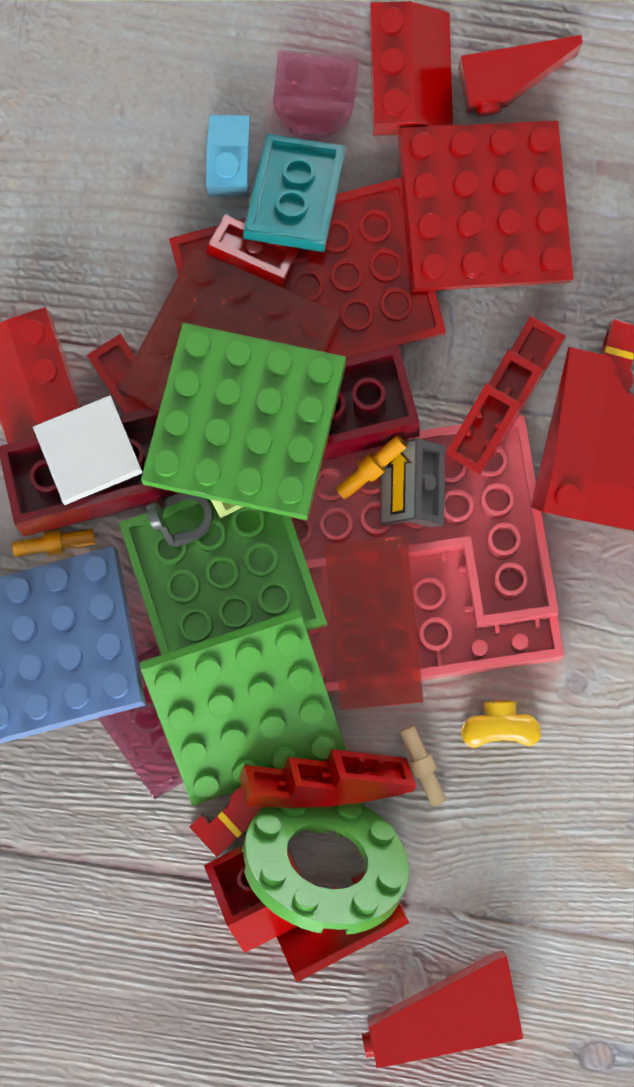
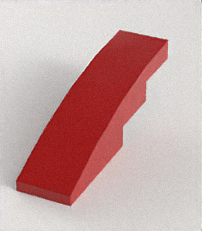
M530 316L511 350L508 349L490 382L486 383L445 455L481 475L540 383L565 341L566 335Z
M331 749L327 761L288 757L283 769L244 765L239 776L246 806L304 808L338 806L375 801L411 793L416 788L408 760L405 757Z

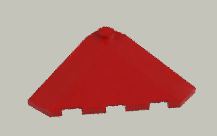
M568 347L531 507L548 514L634 531V396L630 391L626 392L615 374L617 368L610 356Z

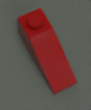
M582 35L462 55L458 69L466 113L477 112L479 117L500 113L502 107H507L576 56L583 44Z

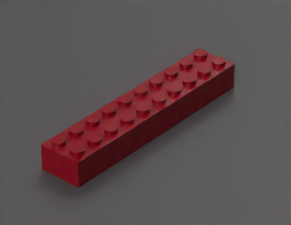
M399 345L346 358L343 379L322 461L383 446L396 435H399L403 440L420 436L419 418ZM161 405L119 416L142 473L66 505L62 502L37 437L0 446V462L14 525L23 537L143 507L157 502L161 498L178 494L179 492L143 485L141 481Z

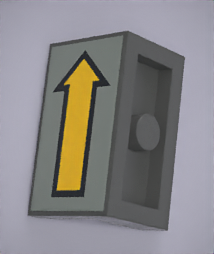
M419 438L406 440L404 442L407 448L385 466L386 472L381 475L380 525L387 527L410 522L431 528L444 526L445 445Z

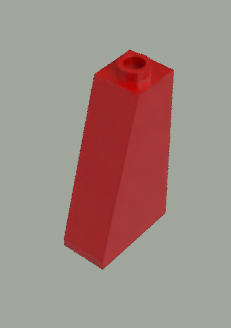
M503 950L494 952L367 1020L369 1032L361 1033L366 1058L374 1057L377 1069L524 1039L505 952Z

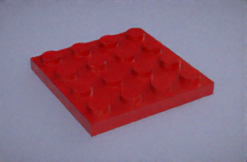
M558 120L404 127L398 130L397 136L412 292L570 283L574 280Z

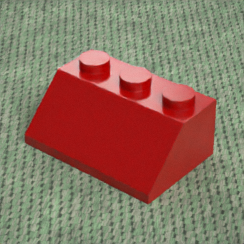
M412 1L370 2L369 31L373 136L397 135L398 130L404 127L453 125L449 12Z
M46 307L6 319L0 323V421L7 443L10 444L36 437L33 429L34 426L82 407L52 314Z
M365 870L351 877L352 885L361 881L365 875ZM400 902L389 918L374 928L363 932L346 934V929L323 928L322 933H317L297 926L278 936L277 940L295 981L299 982L409 924V920Z

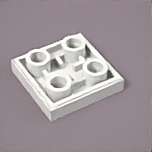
M111 395L33 427L64 505L142 473Z

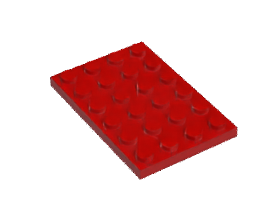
M401 177L337 194L325 252L299 248L297 257L281 287L206 254L208 244L219 225L169 238L192 325L345 356L346 358L397 345L400 347L446 334L436 292H412ZM246 218L240 219L239 221L245 223Z

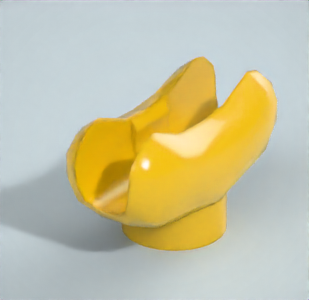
M515 700L484 701V714L469 717L462 727V739L473 748L480 747L488 742L501 740L516 741L526 746H533L541 738V728L538 721L532 715L517 714V701Z

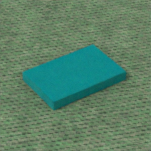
M266 133L243 230V239L325 252L345 159L346 146Z

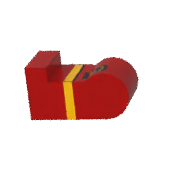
M613 319L608 323L600 354L610 356L617 368L615 374L626 392H628L633 385L631 366L634 359V324Z
M240 786L232 793L229 804L211 821L202 813L191 823L189 828L218 857L248 829L252 819L263 807L246 806L242 786Z

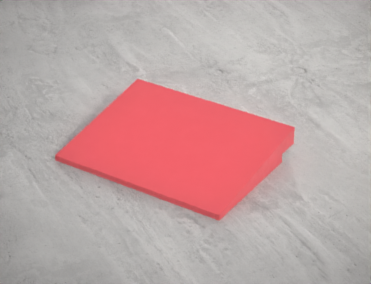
M524 415L517 418L481 475L445 455L444 526L431 528L410 522L387 527L381 526V476L374 482L370 480L366 482L347 500L339 495L336 487L358 468L357 463L369 453L374 455L382 446L322 461L308 520L291 517L327 622V626L307 633L328 695L562 660L564 650L557 616L559 610L542 513L531 507L536 479ZM461 425L421 430L420 436L410 439L419 438L445 445L446 453Z

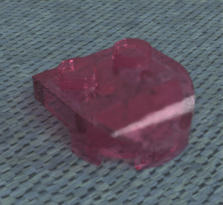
M279 49L273 106L276 116L279 117L291 134L306 140H322L329 138L347 124L354 107L359 58Z

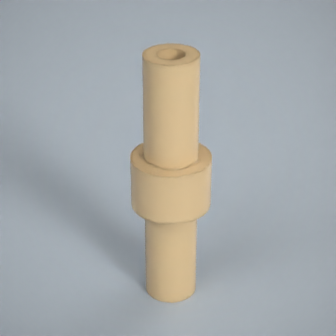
M415 725L400 730L399 732L411 758L409 766L414 777L420 779L430 805L433 807L445 802L446 798L434 772L437 770L431 753H426Z

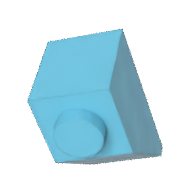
M209 115L206 162V188L209 197H249L250 116Z

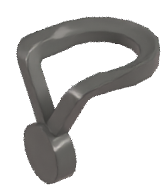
M184 493L167 496L157 502L146 505L154 531L160 529L167 543L172 547H179L203 537L211 528L214 519L213 508L206 498ZM184 500H194L201 504L204 510L202 524L193 531L171 534L163 518L164 509Z

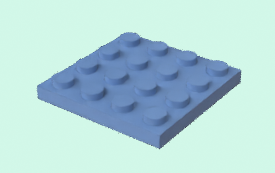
M114 546L0 577V744L146 705L119 553Z

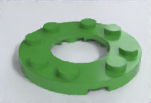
M361 803L329 807H263L252 819L242 848L246 865L244 871L246 879L262 903L289 923L317 933H322L323 928L346 929V934H354L381 924L396 910L409 878L407 854L393 827L377 813ZM305 830L314 833H325L329 830L337 832L336 836L347 837L359 848L358 853L362 854L365 860V875L361 881L349 888L328 889L315 886L303 879L292 868L287 856L288 843L295 835H300Z

